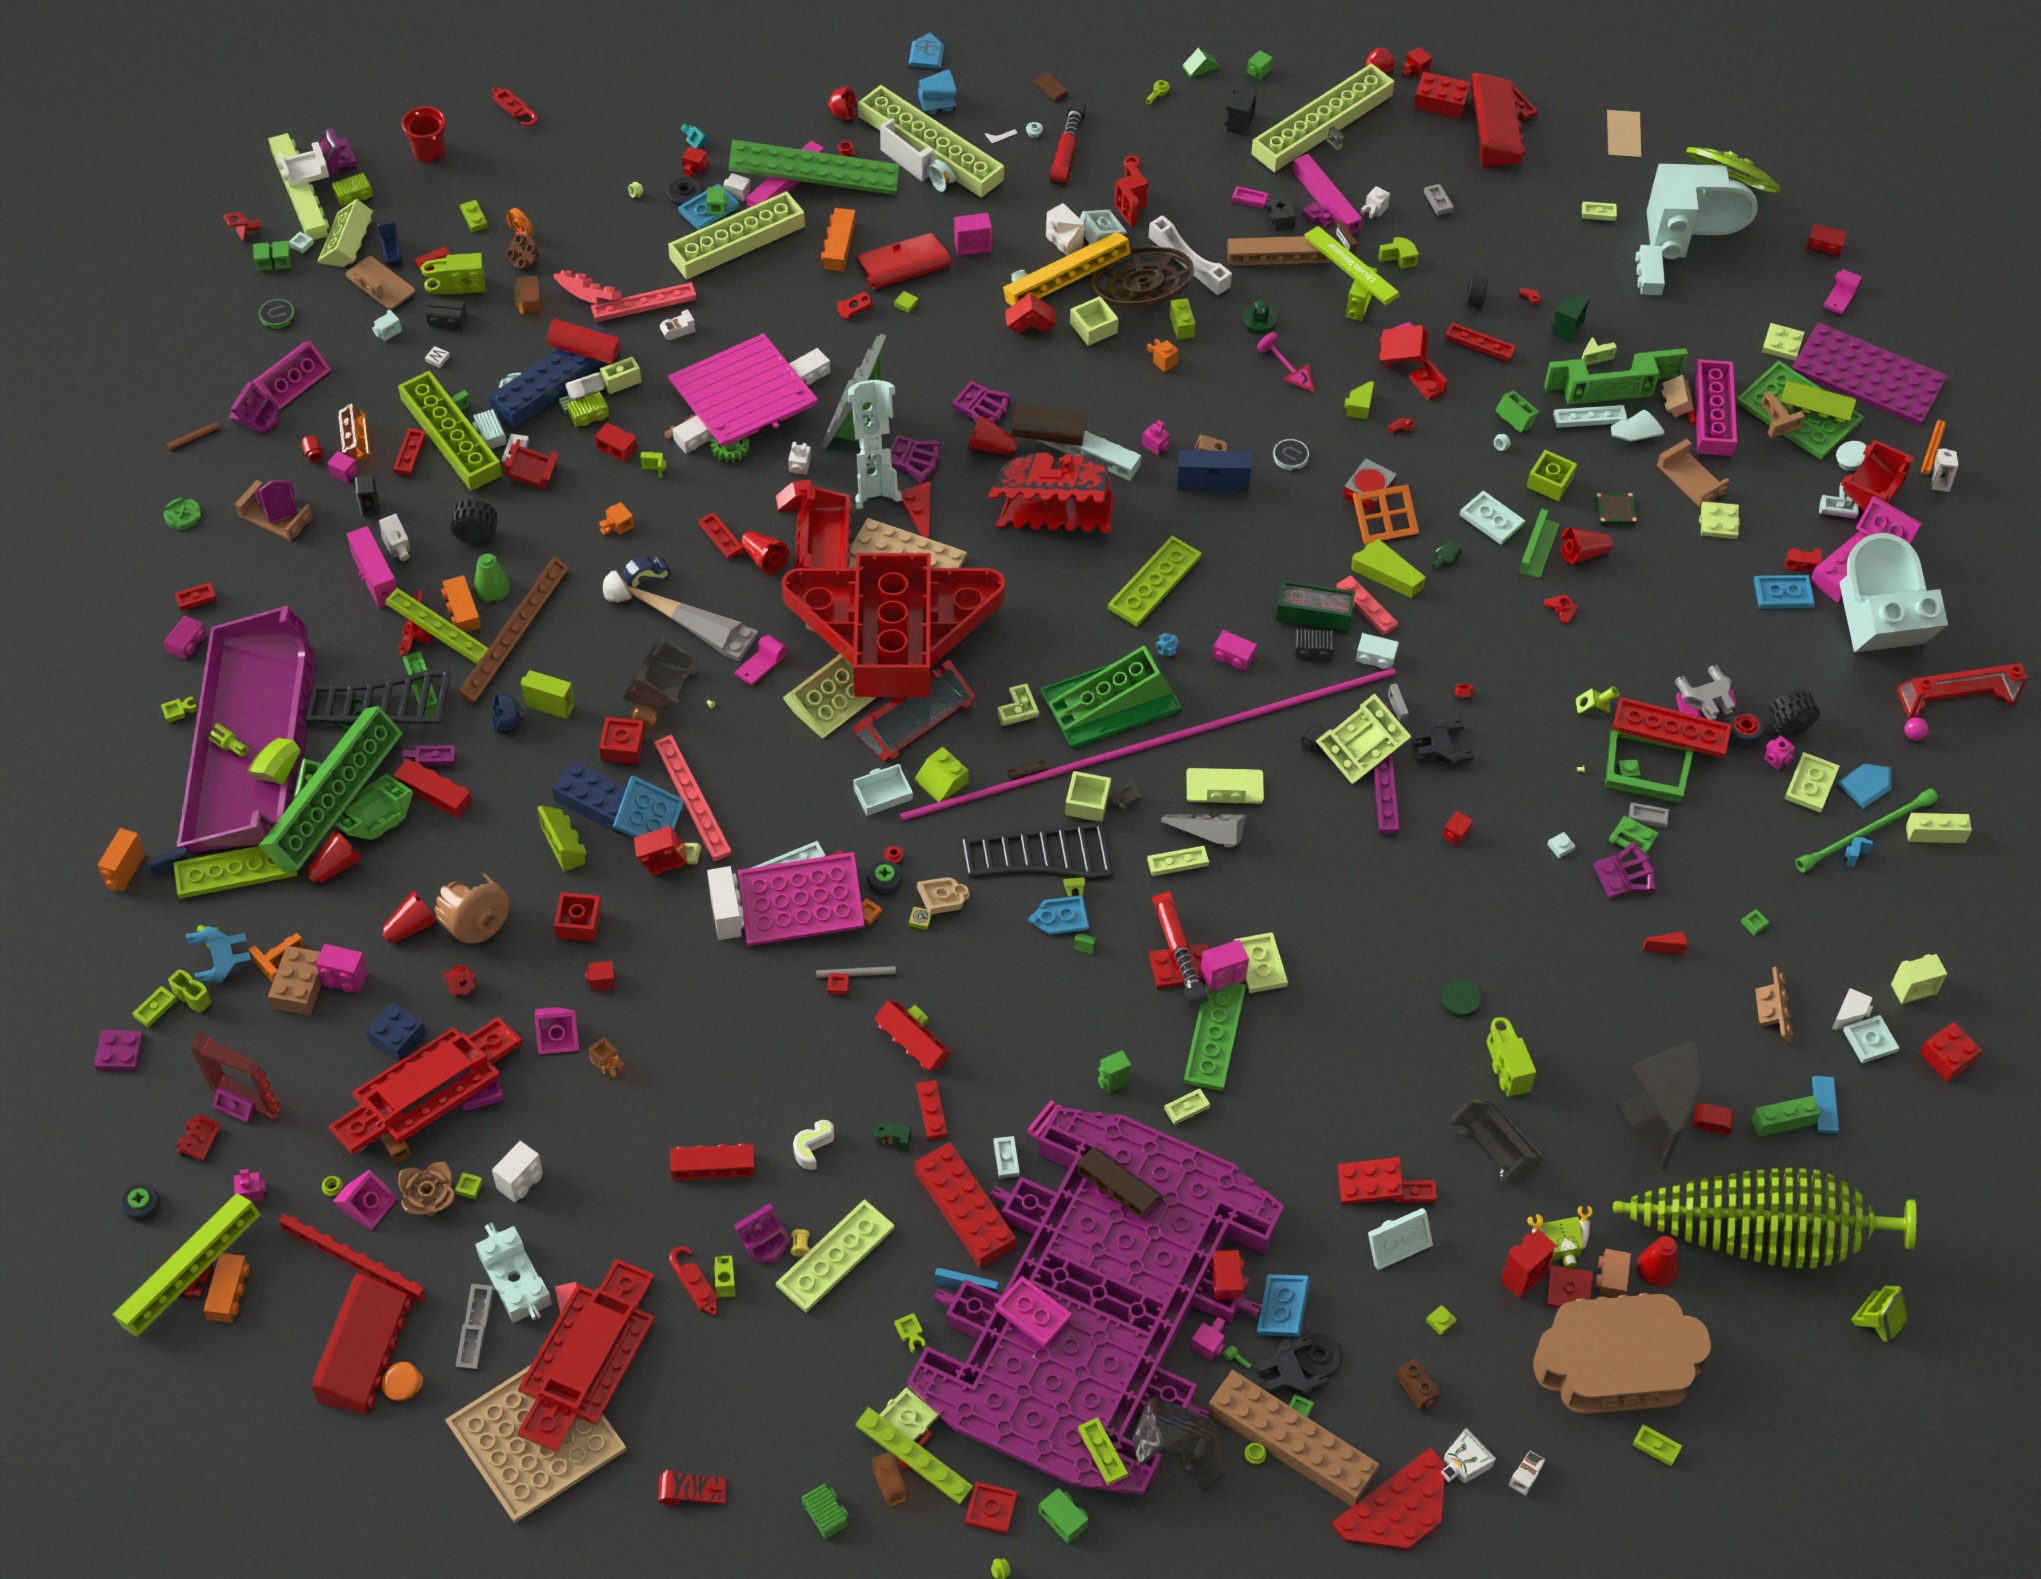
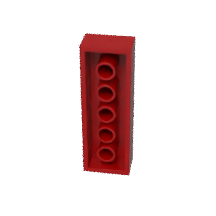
M950 1142L915 1161V1174L980 1269L1016 1249V1237Z

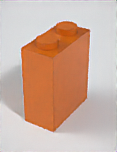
M120 828L97 866L108 889L124 892L146 854L138 833Z

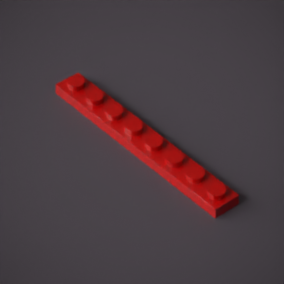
M283 1214L278 1220L281 1229L369 1277L410 1294L411 1299L420 1304L425 1300V1292L420 1283L416 1281L410 1282L403 1274L397 1271L393 1273L384 1264L371 1261L364 1253L358 1254L347 1244L341 1245L337 1243L330 1235L326 1234L324 1236L318 1233V1230L313 1226L301 1224L300 1220L294 1216L288 1217Z

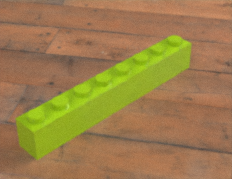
M236 1193L112 1314L122 1328L138 1337L260 1216L253 1203Z

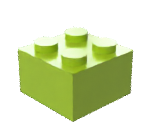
M1544 450L1529 474L1527 488L1560 501L1574 478L1577 464Z

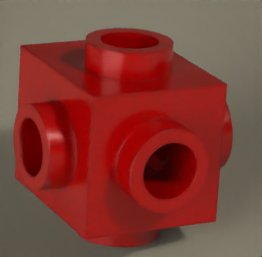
M458 965L451 968L450 972L443 974L452 996L457 994L461 996L471 992V989L475 988L473 983L477 981L473 970L469 971L467 966Z

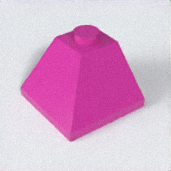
M557 1007L535 1009L534 1017L538 1054L579 1051L575 1010Z
M368 1170L346 1185L333 1202L347 1216L372 1230L398 1197L371 1170Z

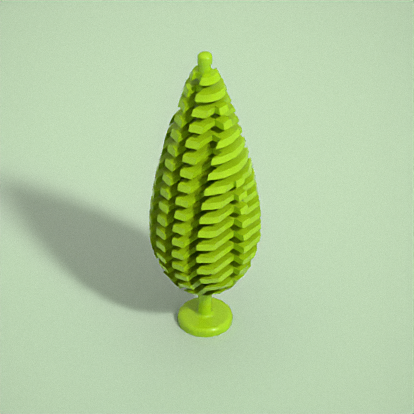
M1778 1168L1771 1169L1768 1210H1764V1169L1757 1170L1754 1210L1750 1209V1171H1744L1742 1176L1741 1209H1735L1736 1173L1729 1174L1727 1209L1721 1208L1722 1176L1715 1177L1714 1208L1707 1207L1708 1178H1701L1700 1207H1693L1694 1180L1687 1182L1686 1206H1679L1680 1185L1673 1186L1672 1205H1665L1666 1187L1659 1189L1658 1204H1651L1652 1191L1645 1192V1204L1637 1203L1638 1195L1631 1198V1203L1615 1201L1613 1203L1614 1213H1631L1630 1218L1636 1222L1637 1214H1644V1226L1649 1228L1651 1214L1658 1215V1231L1664 1232L1665 1215L1672 1216L1671 1235L1678 1236L1679 1216H1685V1241L1689 1243L1692 1242L1693 1217H1699V1246L1701 1247L1706 1245V1219L1713 1218L1712 1249L1717 1251L1720 1248L1721 1219H1727L1726 1253L1733 1255L1735 1220H1740V1258L1747 1259L1749 1221H1754V1261L1761 1262L1764 1222H1768L1767 1255L1768 1264L1774 1265L1776 1260L1778 1223H1782L1781 1263L1784 1267H1788L1790 1262L1792 1223L1796 1224V1268L1803 1267L1807 1224H1810V1268H1817L1821 1225H1824V1266L1831 1265L1833 1259L1835 1226H1838V1262L1846 1259L1849 1227H1852L1853 1255L1861 1248L1862 1228H1867V1241L1874 1229L1904 1231V1246L1907 1250H1914L1916 1239L1915 1200L1906 1201L1904 1218L1875 1216L1869 1203L1867 1216H1863L1862 1195L1855 1188L1852 1207L1853 1215H1849L1848 1183L1841 1179L1838 1215H1836L1834 1176L1828 1173L1825 1181L1823 1214H1820L1821 1173L1820 1170L1815 1169L1811 1178L1809 1213H1806L1807 1172L1806 1169L1799 1168L1797 1179L1796 1212H1792V1168H1785L1782 1211H1778Z

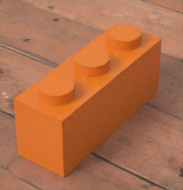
M464 575L443 581L444 589H441L443 599L448 600V603H446L448 613L453 614V617H451L452 624L463 632L480 629L479 616Z
M222 1253L219 1256L203 1310L207 1320L232 1323L234 1315L237 1316L239 1312L238 1301L240 1296H243L245 1290L244 1280L250 1273V1264H248L245 1256Z

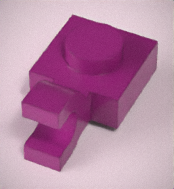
M1316 202L1303 209L1302 215L1313 223L1318 221L1325 228L1331 225V222L1328 221L1331 218V214L1327 213V210Z

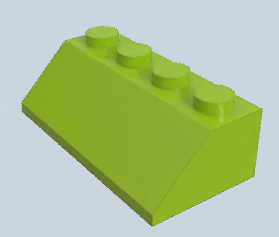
M1786 380L1780 402H1784L1783 406L1793 408L1794 405L1801 407L1800 411L1811 413V410L1816 411L1818 416L1828 418V415L1835 416L1836 421L1845 423L1846 420L1850 421L1856 399Z

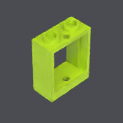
M1369 267L1377 274V269ZM1354 280L1349 292L1345 317L1362 321L1373 294L1356 280Z

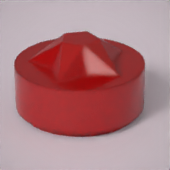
M1459 684L1455 687V695L1461 698L1473 696L1474 687L1468 684Z

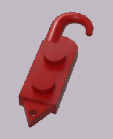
M685 1246L676 1247L670 1253L669 1261L679 1280L699 1311L703 1310L716 1316L718 1297L699 1267L692 1263L681 1266L677 1259V1255L680 1252H687L689 1255H692L693 1252Z

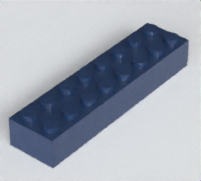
M596 324L588 328L594 331L608 334ZM557 349L490 394V410L494 409L500 419L515 429L568 393L565 386L566 383L595 374L600 371V368L606 367L609 364ZM620 351L616 356L615 360L620 357Z

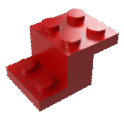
M1132 161L1126 163L1125 178L1117 180L1115 188V206L1130 227L1137 224V210L1146 207L1148 199L1147 188L1149 187L1148 180L1142 176L1139 168Z

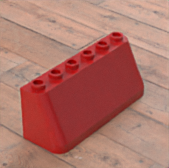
M1477 72L1471 73L1472 102L1475 104L1482 167L1522 163V156H1525V146H1521V143H1523V133H1519L1521 131V121L1517 120L1519 118V108L1515 107L1517 106V96L1513 95L1515 93V83L1508 79Z
M808 485L798 509L795 569L848 568L850 563L848 553L851 546L848 543L851 536L849 526L852 517L849 516L852 509L850 495Z
M355 1274L313 1379L312 1390L318 1403L367 1415L369 1408L374 1406L375 1392L382 1385L384 1369L389 1367L392 1349L395 1350L397 1346L399 1330L402 1331L404 1328L406 1312L411 1310L413 1299H411L410 1294L367 1275Z

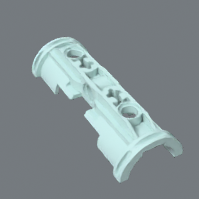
M862 381L848 389L849 403L852 402L855 440L859 439L861 452L857 454L859 491L855 498L857 509L863 508V502L870 497L882 495L895 501L902 500L901 492L897 487V471L892 468L891 449H882L881 435L890 433L889 417L893 418L892 395L895 394V386L886 381ZM866 402H870L871 407L864 410L862 408ZM866 415H868L870 419L869 425L865 424L867 423ZM869 468H876L873 474H867Z

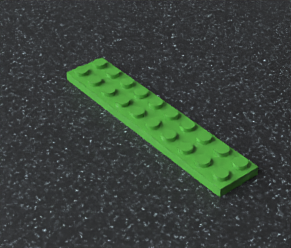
M732 139L729 161L730 171L896 195L899 164Z

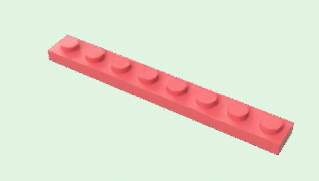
M672 735L654 741V746L680 797L684 799L683 803L713 861L715 862L732 855L731 849Z

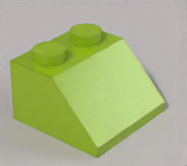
M941 747L927 758L914 781L937 802H942L968 784V769L944 747Z

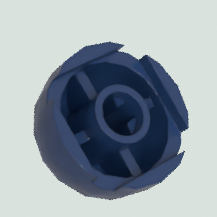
M495 695L493 703L495 713L492 716L494 731L507 732L513 730L518 725L519 720L523 719V708H520L517 699L511 695Z

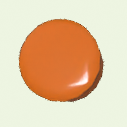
M398 1362L392 1365L382 1379L384 1394L390 1399L397 1401L413 1398L423 1385L421 1373L409 1362Z

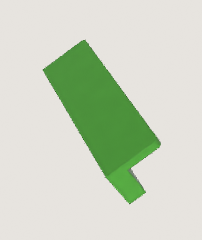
M1545 509L1540 511L1519 571L1521 574L1537 579L1541 578L1560 525L1559 523L1546 520L1548 510Z

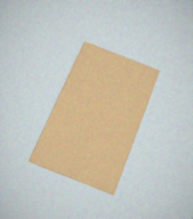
M1607 110L1608 155L1641 157L1640 112Z

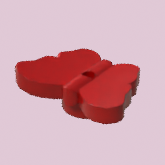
M1567 595L1545 599L1543 603L1544 606L1555 609V612L1559 613L1560 619L1565 625H1568L1578 610V605L1572 603Z

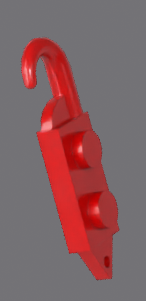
M492 87L493 101L513 117L528 115L532 118L530 122L521 121L523 126L530 127L537 123L538 115L527 107L526 103L506 88L498 89Z

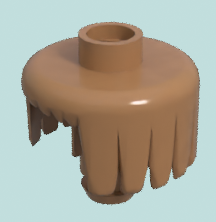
M487 874L483 875L487 878L488 884H481L479 887H473V890H471L462 882L455 881L448 886H443L440 890L442 897L438 896L436 899L438 905L435 906L437 920L459 941L466 944H476L491 938L503 926L509 913L510 904L507 893Z

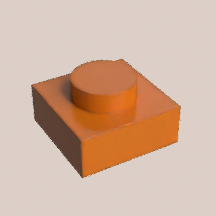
M867 898L862 902L864 922L870 926L882 913V908Z

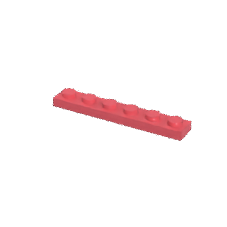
M692 283L594 304L591 305V310L595 322H600L696 300V293Z

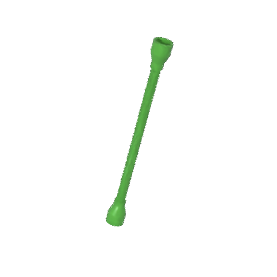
M1931 788L1922 792L1917 799L1818 853L1815 852L1814 854L1804 855L1796 859V867L1802 873L1812 869L1824 857L1852 843L1854 836L1864 837L1916 808L1934 804L1938 801L1937 793Z

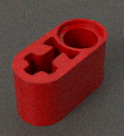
M1697 1104L1695 1106L1693 1126L1696 1129L1712 1133L1730 1134L1733 1127L1734 1112L1731 1109L1715 1105Z

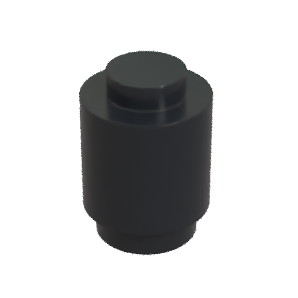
M1320 724L1311 726L1300 739L1302 747L1307 751H1315L1319 747L1316 740L1324 735L1327 730Z

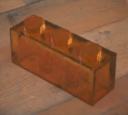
M350 404L338 411L342 452L355 459L356 463L371 455L366 414Z

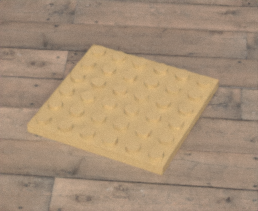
M530 1366L445 1419L447 1425L514 1524L627 1451L626 1446L604 1415H602L597 1426L577 1417L557 1453L519 1437L518 1430L536 1400L518 1392V1387Z

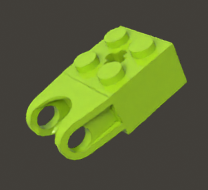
M481 253L446 255V258L427 261L421 266L422 274L430 277L425 281L424 285L425 290L429 293L464 294L486 292L485 272ZM427 267H434L432 271H426L425 269ZM430 284H437L435 288L428 287Z
M1502 1017L1495 1018L1491 1023V1033L1487 1038V1046L1493 1060V1070L1495 1073H1498L1500 1078V1087L1503 1091L1505 1090L1507 1097L1531 1092L1536 1070L1522 1038H1517L1509 1020ZM1503 1023L1506 1026V1030L1499 1031L1495 1025Z

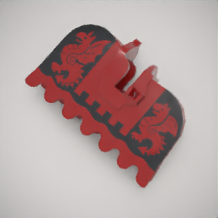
M1028 453L1009 460L1002 466L995 484L988 495L989 499H997L1001 494H1006L1005 503L995 526L997 528H1004L1008 523L1012 522L1014 528L1020 529L1026 523H1030L1031 528L1036 530L1043 524H1048L1049 530H1056L1060 525H1065L1067 531H1073L1077 526L1081 525L1086 532H1090L1094 527L1100 526L1102 532L1109 533L1111 531V519L1115 500L1106 463L1093 456L1064 454V457H1060L1059 460L1060 468L1054 469V458L1049 453Z

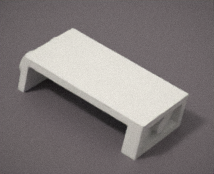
M891 118L880 126L881 151L920 181L929 177L927 167L934 159V149L928 146L921 152H918L895 134V119Z

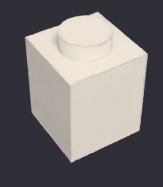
M731 173L730 177L724 181L723 188L736 200L744 202L751 192L750 179Z

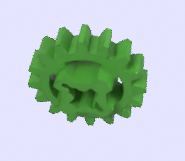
M747 437L725 447H719L720 444L716 439H711V452H713L714 457L718 456L720 461L724 458L726 463L730 459L732 462H735L736 458L742 460L741 455L747 456V451L750 450L749 438Z

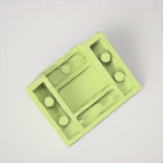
M1374 694L1360 705L1359 710L1334 730L1330 729L1316 742L1353 785L1409 740L1411 735Z

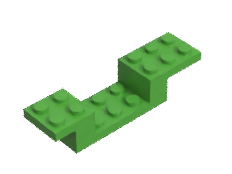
M1685 348L1636 353L1631 370L1589 375L1584 359L1550 362L1544 387L1546 391L1563 389L1568 405L1650 397L1654 394L1658 379L1675 378L1682 375L1688 352Z

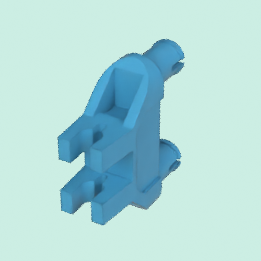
M207 926L204 928V931L186 934L188 947L205 942L210 947L214 964L213 969L195 973L196 981L202 984L213 981L218 982V984L222 983L234 965L251 961L249 952L233 955L231 949L233 945L246 943L245 933L227 936Z

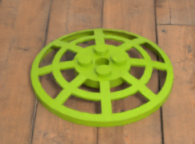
M1688 147L1685 152L1687 156L1702 165L1727 166L1729 177L1736 178L1754 188L1771 193H1779L1781 189L1770 176L1753 165L1754 162L1745 158L1744 160L1738 158L1739 155L1733 152H1720L1697 147ZM1706 157L1711 158V159L1716 160V161H1719V162H1721L1722 164L1719 165V164H1717V163H1715V162H1713V161L1707 159ZM1728 167L1747 173L1750 177L1732 171Z

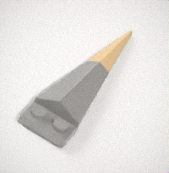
M625 585L630 594L667 615L722 655L738 662L741 661L759 636L758 631L742 625V622Z

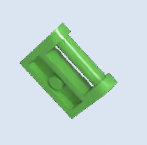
M1623 816L1608 842L1616 843L1626 848L1631 842L1635 841L1642 847L1640 849L1646 855L1659 833Z

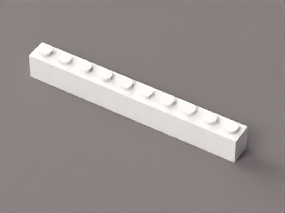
M818 348L789 363L806 385H810L817 379L830 373V360ZM697 415L672 429L674 441L685 453L695 450L700 445L714 438Z

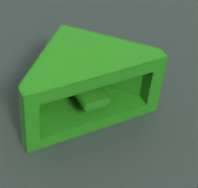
M1197 48L1183 64V68L1191 78L1219 68V64L1211 54Z

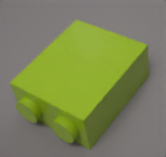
M531 670L521 680L526 707L568 719L575 705L570 682Z

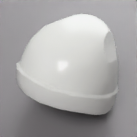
M611 571L605 577L603 594L607 601L619 603L631 599L632 596L625 587L627 585L617 571Z

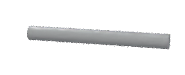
M896 966L816 970V978H828L829 973L849 974V977L896 974Z

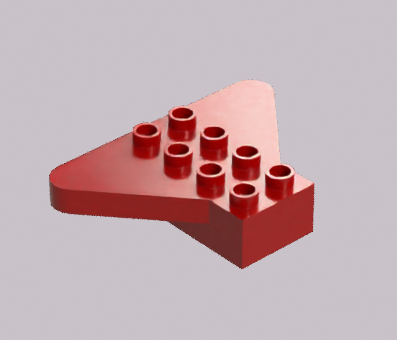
M856 553V568H797L787 572L782 579V594L784 603L853 665L854 697H930L931 667L1003 604L1005 599V579L999 571L990 568H931V553Z

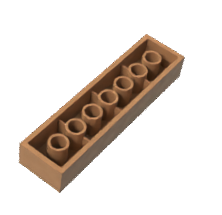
M1234 1370L1229 1373L1209 1401L1207 1411H1210L1211 1416L1251 1442L1263 1445L1268 1453L1352 1507L1357 1504L1377 1474L1379 1463Z

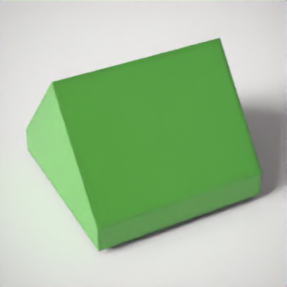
M1077 934L1074 939L1073 950L1093 954L1097 939Z

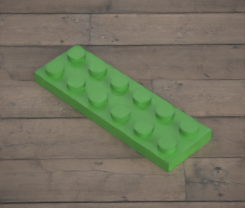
M1205 983V990L1209 1001L1202 1003L1200 1006L1184 1084L1218 1091L1224 1090L1246 985L1233 983L1221 990L1209 991Z

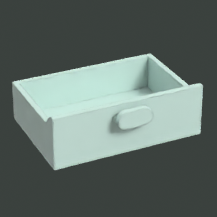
M900 764L883 770L880 768L872 770L869 775L853 780L854 791L866 816L913 800V792L902 772Z

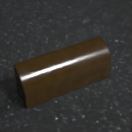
M1017 403L1012 436L1082 446L1087 427V413Z
M1098 1147L1092 1148L1078 1162V1174L1141 1220H1144L1164 1198L1163 1194Z

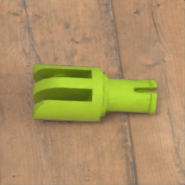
M219 723L215 724L214 727L219 731L212 730L211 735L214 737L209 736L208 739L225 751L231 749L240 757L245 756L247 753L243 749L248 751V746L239 742L234 733Z

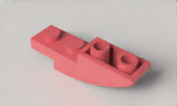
M561 270V273L554 274V278L561 286L585 301L598 304L605 302L606 299H621L620 291H616L614 287L609 286L602 288L600 284L592 283V278L586 277V274L576 273L574 275L571 274V271Z

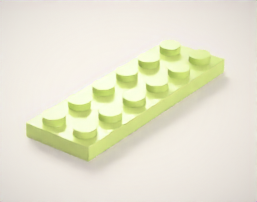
M864 1199L776 1282V1287L807 1313L895 1229L894 1224Z

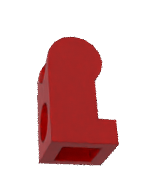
M1791 549L1787 553L1784 564L1790 570L1813 573L1814 569L1821 564V549H1814L1813 552Z

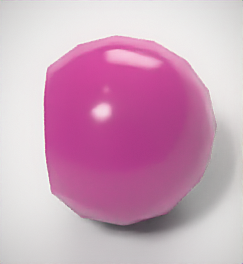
M1911 718L1904 726L1906 736L1913 741H1921L1929 732V725L1921 718Z

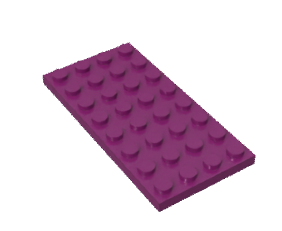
M1819 322L1791 367L1792 370L1811 381L1919 426L1922 425L1947 379V375Z

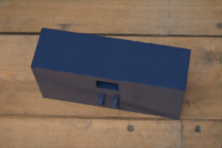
M1179 450L1177 490L1249 491L1251 452Z

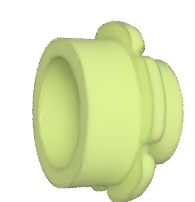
M633 182L628 187L632 198H640L643 193L641 184Z

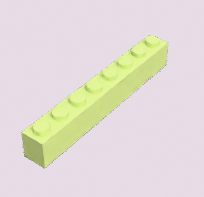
M288 133L268 138L271 152L281 176V171L284 170H280L277 162L280 159L279 153L282 152L284 158L299 155V151H295L294 139L290 140ZM284 181L305 235L313 238V240L327 237L329 224L327 219H323L325 216L322 207H318L320 206L318 197L313 195L315 194L313 185H309L310 182L289 187L288 181Z

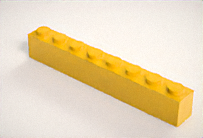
M1115 232L1003 287L1006 302L1013 306L1029 293L1037 298H1041L1131 254L1128 238L1119 232Z

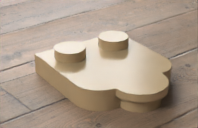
M947 877L917 882V890L929 914L959 910L963 907L964 901L968 900L970 896L967 886L958 884L952 878Z

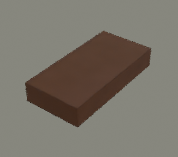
M1048 72L1035 79V84L1055 102L1068 95V90Z

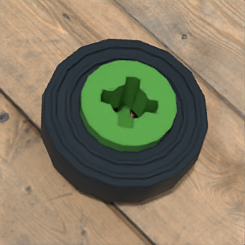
M879 860L873 863L868 870V884L878 893H891L901 885L902 871L898 864L893 861Z
M136 1183L124 1191L120 1204L123 1212L129 1218L144 1220L151 1217L157 1211L160 1199L157 1191L151 1185Z

